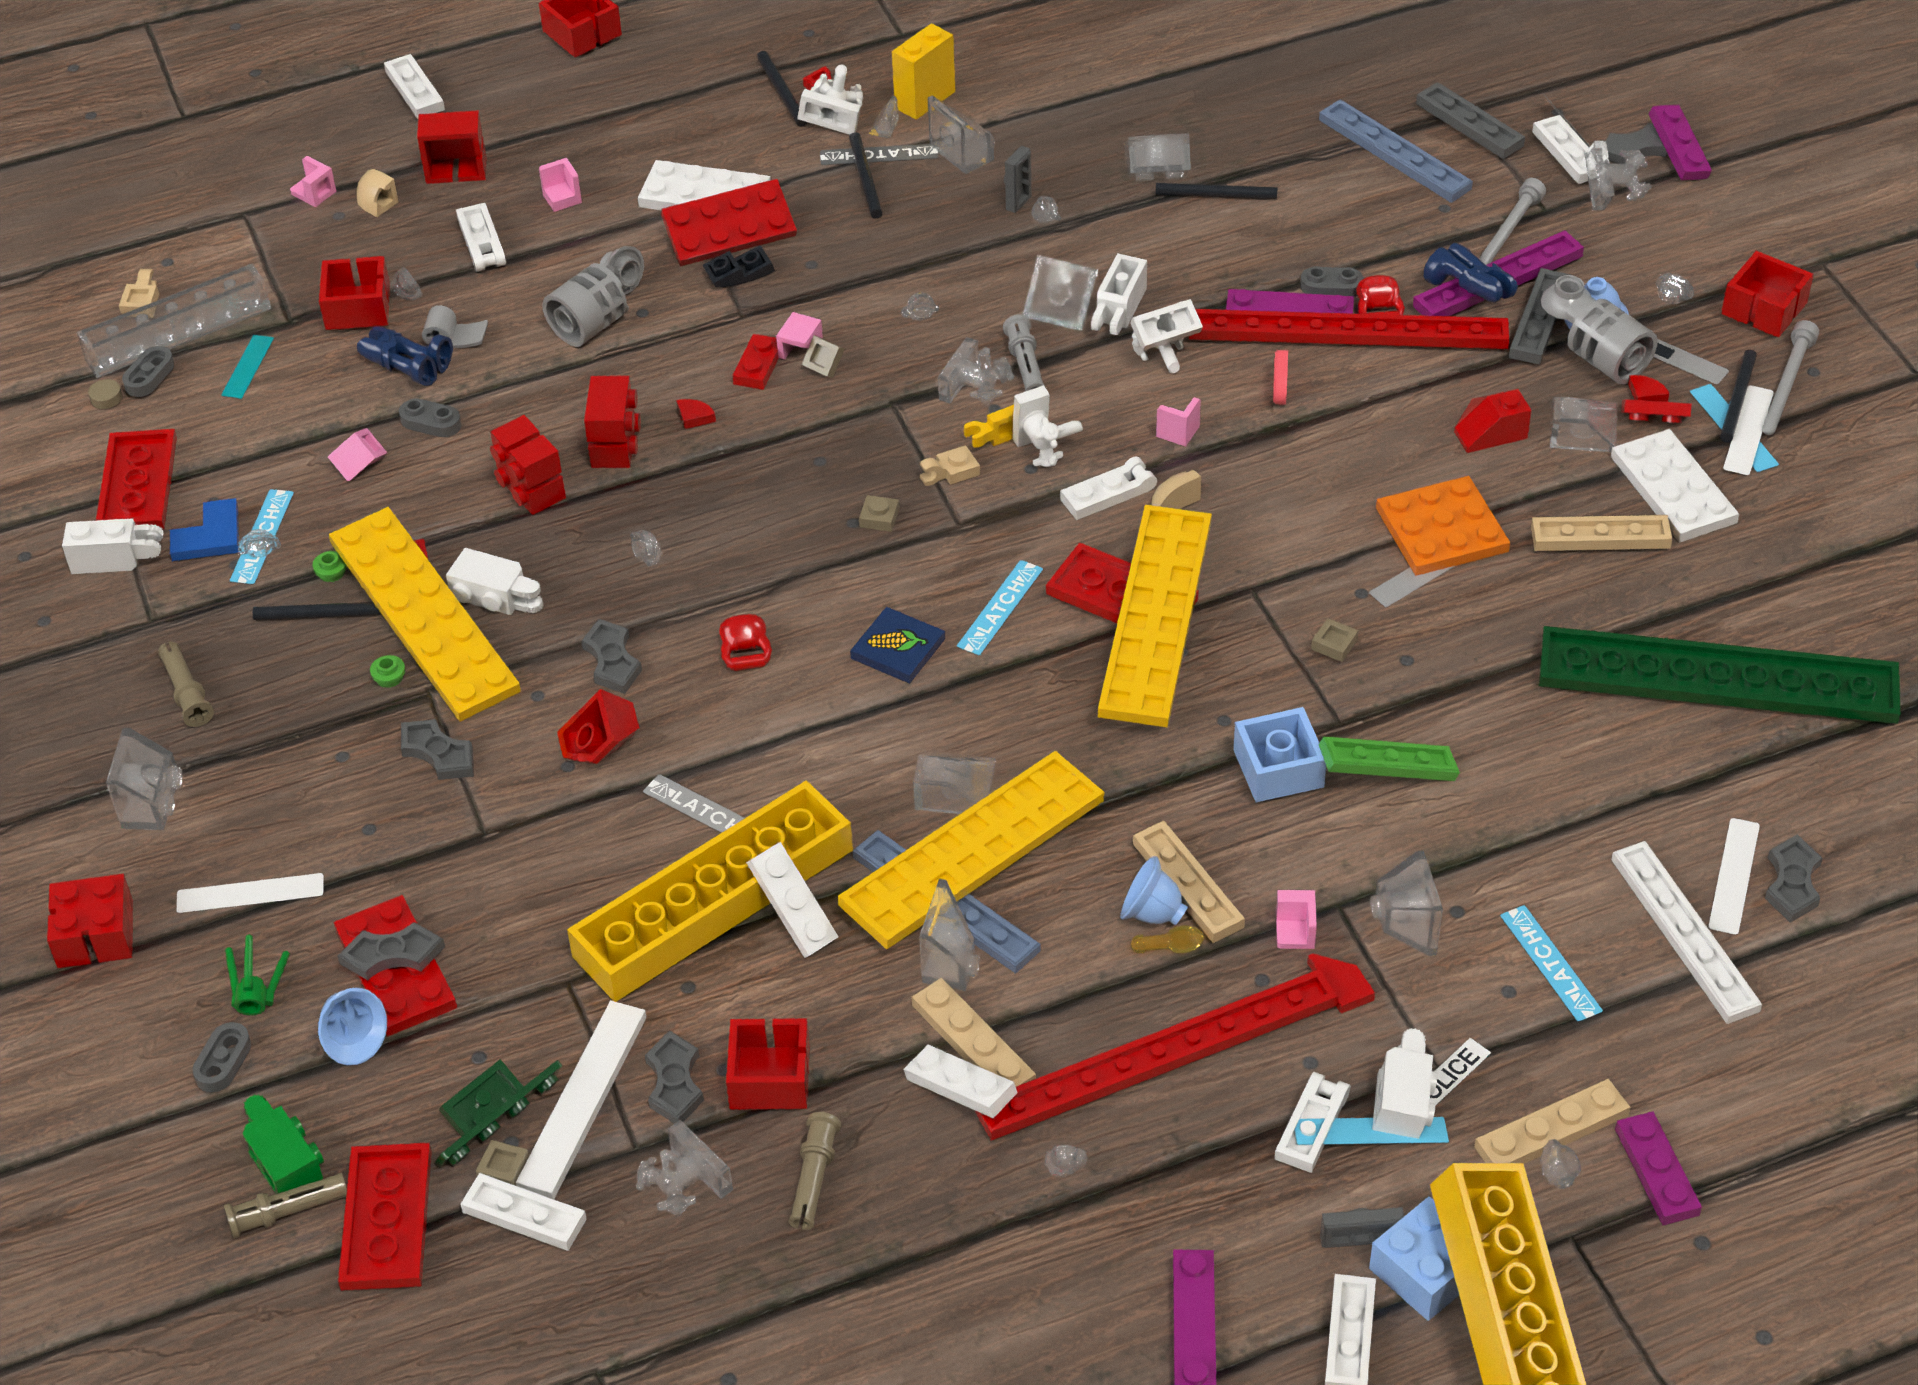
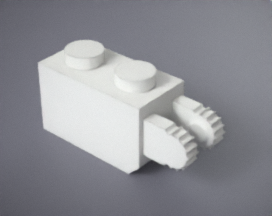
M1117 253L1098 291L1097 308L1091 321L1092 330L1099 331L1103 323L1110 324V334L1118 335L1122 327L1127 328L1147 289V260Z
M134 519L66 522L62 548L71 574L132 571L137 566L138 559H149V557L156 558V556H159L161 545L158 542L163 539V530L156 526V524L135 525Z
M464 548L446 574L448 587L459 602L487 608L490 611H497L511 615L515 609L532 614L543 609V600L538 596L541 592L540 583L531 580V578L524 577L519 562Z
M1410 1028L1404 1031L1401 1044L1386 1052L1385 1061L1382 1068L1378 1071L1372 1130L1419 1139L1424 1126L1430 1127L1433 1122L1435 1104L1429 1103L1430 1095L1434 1094L1438 1073L1432 1071L1433 1055L1425 1054L1426 1039L1423 1032L1416 1030V1028Z

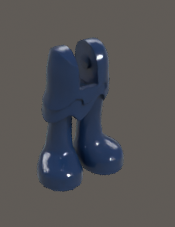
M1459 243L1451 244L1448 250L1443 247L1438 248L1429 257L1424 267L1423 276L1428 283L1434 286L1441 285L1449 276H1452L1459 280L1461 288L1492 303L1498 302L1501 298L1508 299L1513 297L1518 287L1515 278L1494 263H1492V267L1487 266L1472 254L1470 249Z
M374 326L369 332V338H362L357 343V351L364 358L381 365L383 368H387L390 372H392L393 368H396L410 376L414 382L429 386L435 383L437 372L444 373L448 368L452 358L453 343L447 336L436 335L431 339L428 346H423L402 336V333H398L395 330ZM399 353H400V354H404V355H406V356H409V357H411V358H413V359H410V358L404 357V356H402V355H399Z

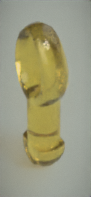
M1181 925L1172 928L1166 934L1136 935L1132 938L1130 946L1135 953L1145 954V951L1170 949L1178 954L1188 953L1200 947L1204 942V935L1202 931L1195 927Z

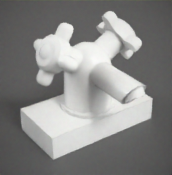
M842 64L836 67L834 80H827V75L821 74L814 87L810 90L804 89L801 95L797 119L849 135L856 132L863 101L861 85L855 84V86L850 87L851 91H845L847 67Z
M1191 299L1133 317L1130 322L1134 330L1132 345L1137 355L1141 356L1143 361H1147L1149 358L1146 351L1153 347L1159 349L1171 374L1178 372L1180 365L1170 343L1175 344L1176 348L1181 350L1184 347L1182 343L1184 337L1199 333L1203 328Z
M1044 385L1014 395L1012 439L1017 447L1033 443L1037 449H1040V456L1038 459L1033 460V465L1050 467L1055 466L1058 459L1063 457L1062 451L1053 453V448H1056L1058 445L1056 440L1081 432L1083 427L1079 421H1070L1058 426L1049 422L1050 394Z

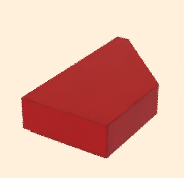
M1314 953L1308 955L1307 963L1311 970L1321 969L1338 995L1336 1007L1341 1014L1375 1000L1374 990L1357 965Z

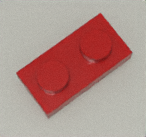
M759 334L752 335L733 373L734 385L764 390L779 359L777 338Z
M1624 399L1622 400L1621 413H1628L1629 420L1649 421V415L1662 416V422L1682 423V417H1691L1692 403Z

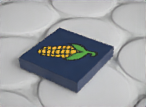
M886 607L850 650L851 659L910 684L944 642L945 631Z

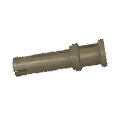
M168 642L172 652L168 651L164 643L159 647L158 655L162 659L175 688L173 694L174 701L177 706L183 709V721L190 727L203 726L212 719L214 709L210 702L204 699L205 690L203 686L194 681L178 643Z
M813 1112L807 1117L806 1125L809 1128L807 1140L800 1147L803 1165L791 1216L788 1220L789 1224L798 1229L802 1214L805 1216L802 1230H810L814 1227L825 1168L835 1157V1150L832 1146L835 1134L839 1133L842 1124L839 1118L826 1112Z
M338 1173L335 1176L269 1197L267 1193L263 1194L262 1192L256 1195V1199L234 1206L230 1203L224 1204L233 1239L239 1238L242 1232L263 1225L266 1228L273 1227V1224H276L275 1219L346 1198L347 1188L342 1173Z

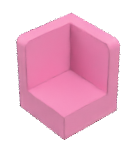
M306 156L302 159L306 177L291 187L290 191L291 195L317 207L337 192L332 168Z
M567 158L539 167L543 196L554 212L582 203L578 174Z
M792 312L776 335L778 358L785 360L794 346L808 349L814 335L823 338L821 320Z
M1194 397L1184 412L1160 405L1157 409L1156 437L1186 447L1200 427L1201 400Z
M368 428L353 433L328 458L344 478L350 481L368 465L382 459L387 454V451Z
M1277 890L1276 932L1278 948L1315 949V890Z

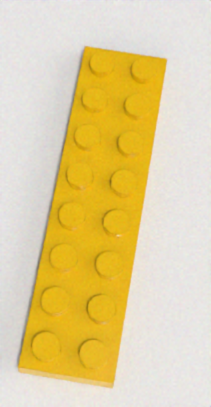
M1152 505L1144 506L1099 701L1098 718L1168 728L1212 519L1211 513Z
M389 506L329 534L330 543L459 722L521 692L518 680Z
M1054 751L838 895V906L885 949H889L1104 801L1105 792L1058 752Z

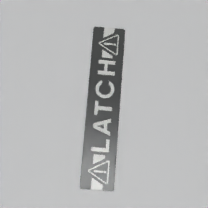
M937 144L864 148L868 162L938 158ZM852 148L820 151L821 165L856 163Z

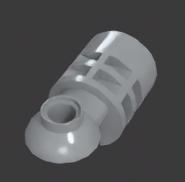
M623 246L610 251L602 257L600 264L593 263L544 298L542 303L544 316L552 330L561 340L571 346L580 347L628 312L629 306H627L625 295L632 292L638 286L644 271V259L640 250L634 246Z
M1573 275L1559 277L1555 284L1544 291L1540 301L1542 308L1548 314L1572 323L1568 335L1569 349L1617 384H1627L1629 375H1640L1649 365L1655 354L1657 335L1610 301L1592 298L1580 278Z

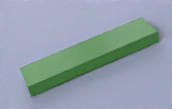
M1323 736L1319 743V748L1329 772L1455 781L1460 774L1449 746Z

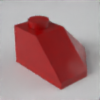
M1519 389L1473 398L1456 424L1454 432L1467 453L1528 439L1532 410Z
M600 689L557 731L563 758L598 764L618 750L640 727L633 702Z

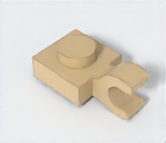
M140 269L136 284H126L119 304L122 315L152 316L159 297L157 281L151 280L153 269Z
M966 445L937 454L936 460L934 458H926L920 462V466L925 472L920 474V479L925 486L933 485L943 479H947L951 485L980 475V465Z

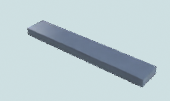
M1341 99L1320 112L1319 121L1449 202H1454L1472 190V180Z
M877 830L853 850V858L874 872L906 851V849ZM970 894L936 916L1015 974L1041 951L1040 943Z

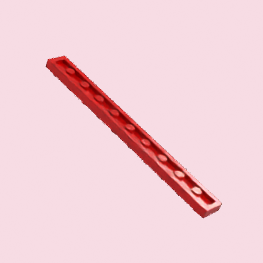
M1195 309L1203 328L1201 332L1189 336L1190 340L1508 349L1509 322L1508 318Z
M1318 969L1016 1086L1017 1094L994 1118L975 1111L992 1141L1337 1006L1338 995L1321 969Z

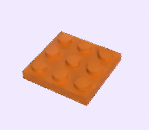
M1470 476L1377 499L1376 509L1415 576L1509 552V539Z

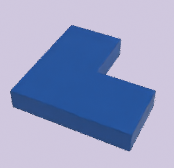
M233 498L203 502V526L170 530V555L172 561L239 553L237 500Z

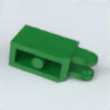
M254 1094L248 1099L246 1098L244 1109L246 1115H248L249 1123L244 1128L243 1137L248 1144L250 1157L274 1193L278 1194L322 1180L323 1175L319 1165L324 1163L323 1156L314 1142L307 1144L303 1137L306 1136V1133L296 1116L289 1118L282 1106L273 1109L269 1102L266 1101V1098H263V1095Z

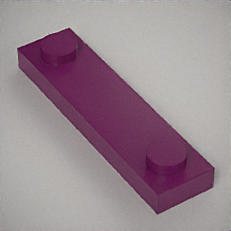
M1228 289L1226 310L1353 313L1354 296Z
M1173 1249L1174 1385H1216L1214 1250Z

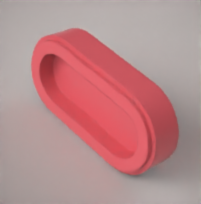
M1277 350L1275 352L1273 403L1275 405H1286L1288 350Z

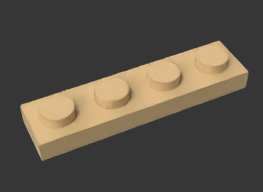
M1668 515L1532 517L1531 522L1535 551L1671 549L1672 544Z
M1165 821L1133 835V845L1146 861L1153 856L1159 858L1162 871L1177 884L1181 892L1182 903L1188 907L1186 911L1212 943L1244 928L1245 918Z
M942 977L912 996V1006L965 1061L1013 1081L1015 1087L1036 1079V1073Z
M1606 1079L1476 1138L1474 1148L1485 1163L1525 1164L1613 1124L1617 1120L1628 1117L1631 1107L1612 1082Z

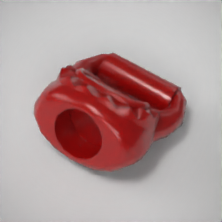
M1375 275L1362 279L1357 285L1359 314L1403 315L1405 307L1403 300L1399 296L1400 290L1396 279L1386 275ZM1394 306L1397 311L1367 313V308L1371 310L1378 308L1389 309Z
M742 614L729 617L720 624L719 634L722 640L721 658L729 669L739 671L765 667L770 661L772 647L766 636V625L762 617L756 614ZM760 647L764 652L730 658L732 651L738 652V650Z

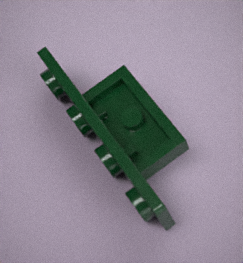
M499 1059L439 1108V1111L459 1133L461 1138L439 1155L434 1162L440 1169L447 1162H450L452 1166L458 1164L471 1152L468 1145L478 1137L482 1142L486 1141L501 1128L497 1123L507 1114L514 1118L530 1104L527 1100L530 1095L537 1090L542 1095L559 1081L556 1074L563 1066L560 1061L556 1060L528 1084L523 1086L503 1061Z

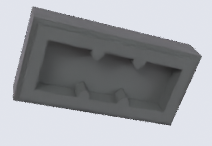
M1022 145L1005 161L1006 210L1016 213L1032 197L1031 151Z
M1403 1207L1373 1210L1357 1208L1348 1212L1322 1213L1320 1230L1322 1247L1331 1248L1372 1244V1242L1404 1217Z

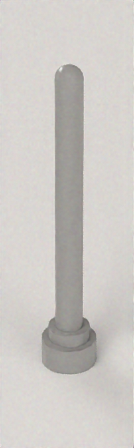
M1528 178L1520 187L1519 201L1479 257L1486 265L1492 262L1529 206L1540 203L1546 194V187L1540 180Z
M1802 320L1794 325L1791 333V340L1794 346L1762 427L1765 435L1775 433L1805 351L1814 346L1817 341L1819 328L1811 321Z

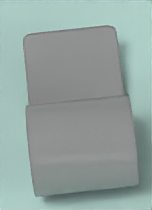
M442 305L434 306L429 310L422 337L427 344L430 343L434 336L443 335L452 340L453 348L477 346L483 342L488 320L470 324H457L456 315L450 308Z

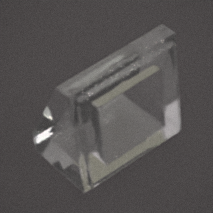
M892 96L878 114L869 132L870 135L889 138L892 135L899 120L896 96Z

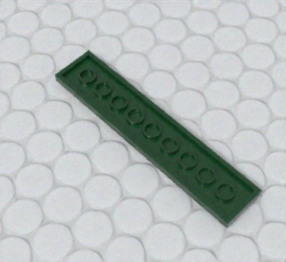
M1550 626L1543 627L1539 686L1895 724H1898L1901 715L1899 662Z

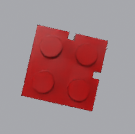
M543 0L539 2L543 32L574 57L596 48V43L602 45L622 35L619 6L611 0Z
M479 110L419 114L417 139L426 184L453 182L454 159L459 158V182L486 180L487 156Z
M1756 250L1727 284L1721 314L1744 324H1748L1751 321L1754 328L1779 338L1791 324L1792 319L1808 303L1814 274Z
M384 256L356 258L361 286H356L350 258L322 261L319 304L325 330L388 325L390 281Z
M630 376L590 377L584 424L587 442H589L588 450L591 468H630L632 455H637L638 439L635 432H640L641 416L640 413H635L634 409H637L638 396L637 389H631Z
M525 415L490 431L493 444L490 446V452L497 466V469L494 470L495 477L501 487H507L511 491L515 502L519 506L523 505L534 515L566 499L563 477L560 475L562 470L559 451L544 435L540 436V431Z
M124 873L49 884L48 910L50 915H48L47 942L57 968L91 964V956L83 935H89L99 963L132 958L133 899Z
M807 1018L773 1019L772 1027L775 1048H768L765 1019H730L726 1074L730 1110L807 1109L810 1060Z

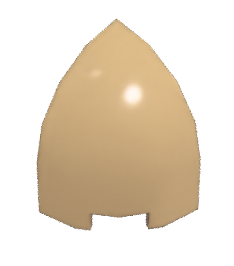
M375 169L368 170L361 177L356 188L358 205L366 212L379 217L397 204L399 201L394 178Z
M1191 470L1170 477L1157 487L1152 496L1151 505L1181 509L1201 499V476L1196 471Z

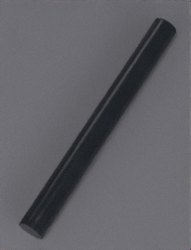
M760 51L757 54V59L799 127L805 126L807 124L806 121L797 119L799 112L798 102L768 53Z
M858 132L850 134L849 140L872 218H880L883 212L862 138Z
M1156 183V195L1277 199L1278 187Z
M1751 349L1746 350L1742 358L1720 434V439L1723 442H1731L1735 434L1757 353Z
M373 602L253 607L252 611L254 620L382 615Z

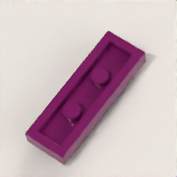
M1680 105L1652 106L1648 115L1680 179H1708L1712 169Z
M1654 1111L1617 1120L1615 1131L1662 1226L1700 1216L1702 1206Z

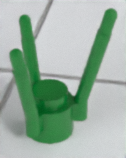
M248 934L245 937L244 978L241 979L240 983L238 981L233 950L231 947L225 949L232 990L231 1006L241 1014L258 1015L264 1012L266 1005L272 1006L274 1004V993L290 953L283 951L268 988H266L261 978L252 976L253 936Z

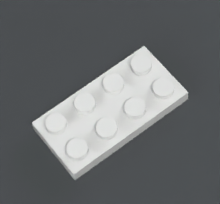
M656 160L638 196V205L641 208L661 210L662 208L770 181L771 178L770 176Z
M1670 429L1612 447L1611 458L1655 514L1668 515L1671 534L1678 543L1737 524L1739 517L1737 510Z

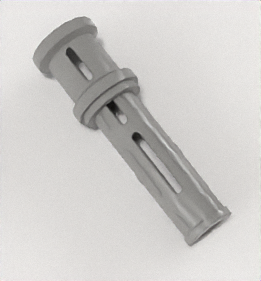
M1018 314L1005 320L1003 331L1009 337L1008 349L1017 359L1026 392L1043 386L1044 383L1034 353L1037 342L1030 333L1031 322L1027 316ZM1015 324H1018L1020 331H1016ZM1027 366H1030L1031 373L1028 372Z

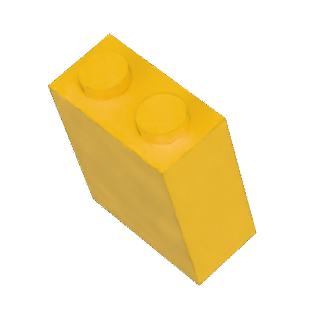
M931 23L892 51L895 109L917 120L955 92L953 34Z

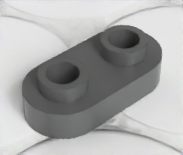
M1314 266L1302 272L1300 288L1305 294L1356 297L1357 285L1364 277L1360 271L1351 267Z
M154 346L146 349L122 376L126 393L134 397H144L153 392L174 368L171 351L163 346Z
M414 398L404 402L399 408L401 424L409 430L437 437H450L459 432L462 426L459 411L451 406Z
M229 1022L220 1025L213 1031L193 1065V1075L197 1086L201 1090L218 1092L230 1085L251 1048V1040L245 1026L240 1023Z

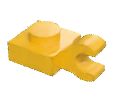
M1014 405L988 414L986 423L971 421L964 425V436L970 437L973 435V448L981 447L989 441L993 446L1012 440Z

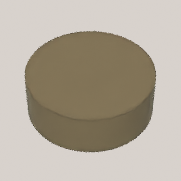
M111 379L97 381L88 390L91 404L98 409L113 408L122 400L120 385Z

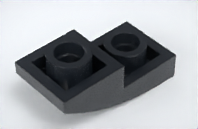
M761 245L736 258L728 251L703 264L704 270L715 287L744 284L775 271L772 262Z

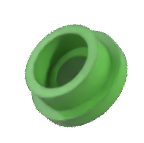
M337 551L321 553L313 561L315 574L326 582H334L341 579L347 568V565Z
M382 656L372 663L370 667L371 677L382 687H394L403 679L405 674L404 662L397 656Z

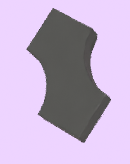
M1648 123L1643 129L1634 133H1610L1601 149L1600 158L1630 166L1639 158L1654 155L1665 157L1668 153L1654 125Z
M598 619L581 641L582 648L591 653L598 661L594 671L595 683L625 694L641 673V662L632 657L625 649L626 642L629 639V630Z
M436 719L401 723V751L403 757H415L425 760L436 770L438 780L474 776L472 742L469 740H456L446 736L439 729Z
M1797 834L1771 849L1768 855V859L1776 870L1777 880L1768 888L1765 899L1790 923L1818 907L1820 902V895L1812 885L1811 875L1821 866L1823 858Z
M413 922L405 929L392 934L379 935L363 930L337 957L339 964L369 980L378 972L393 967H409L421 972L445 948L444 939Z
M669 1030L645 1054L646 1064L654 1070L658 1077L656 1088L648 1101L651 1109L677 1126H680L704 1101L702 1091L691 1079L693 1065L700 1055L697 1047Z

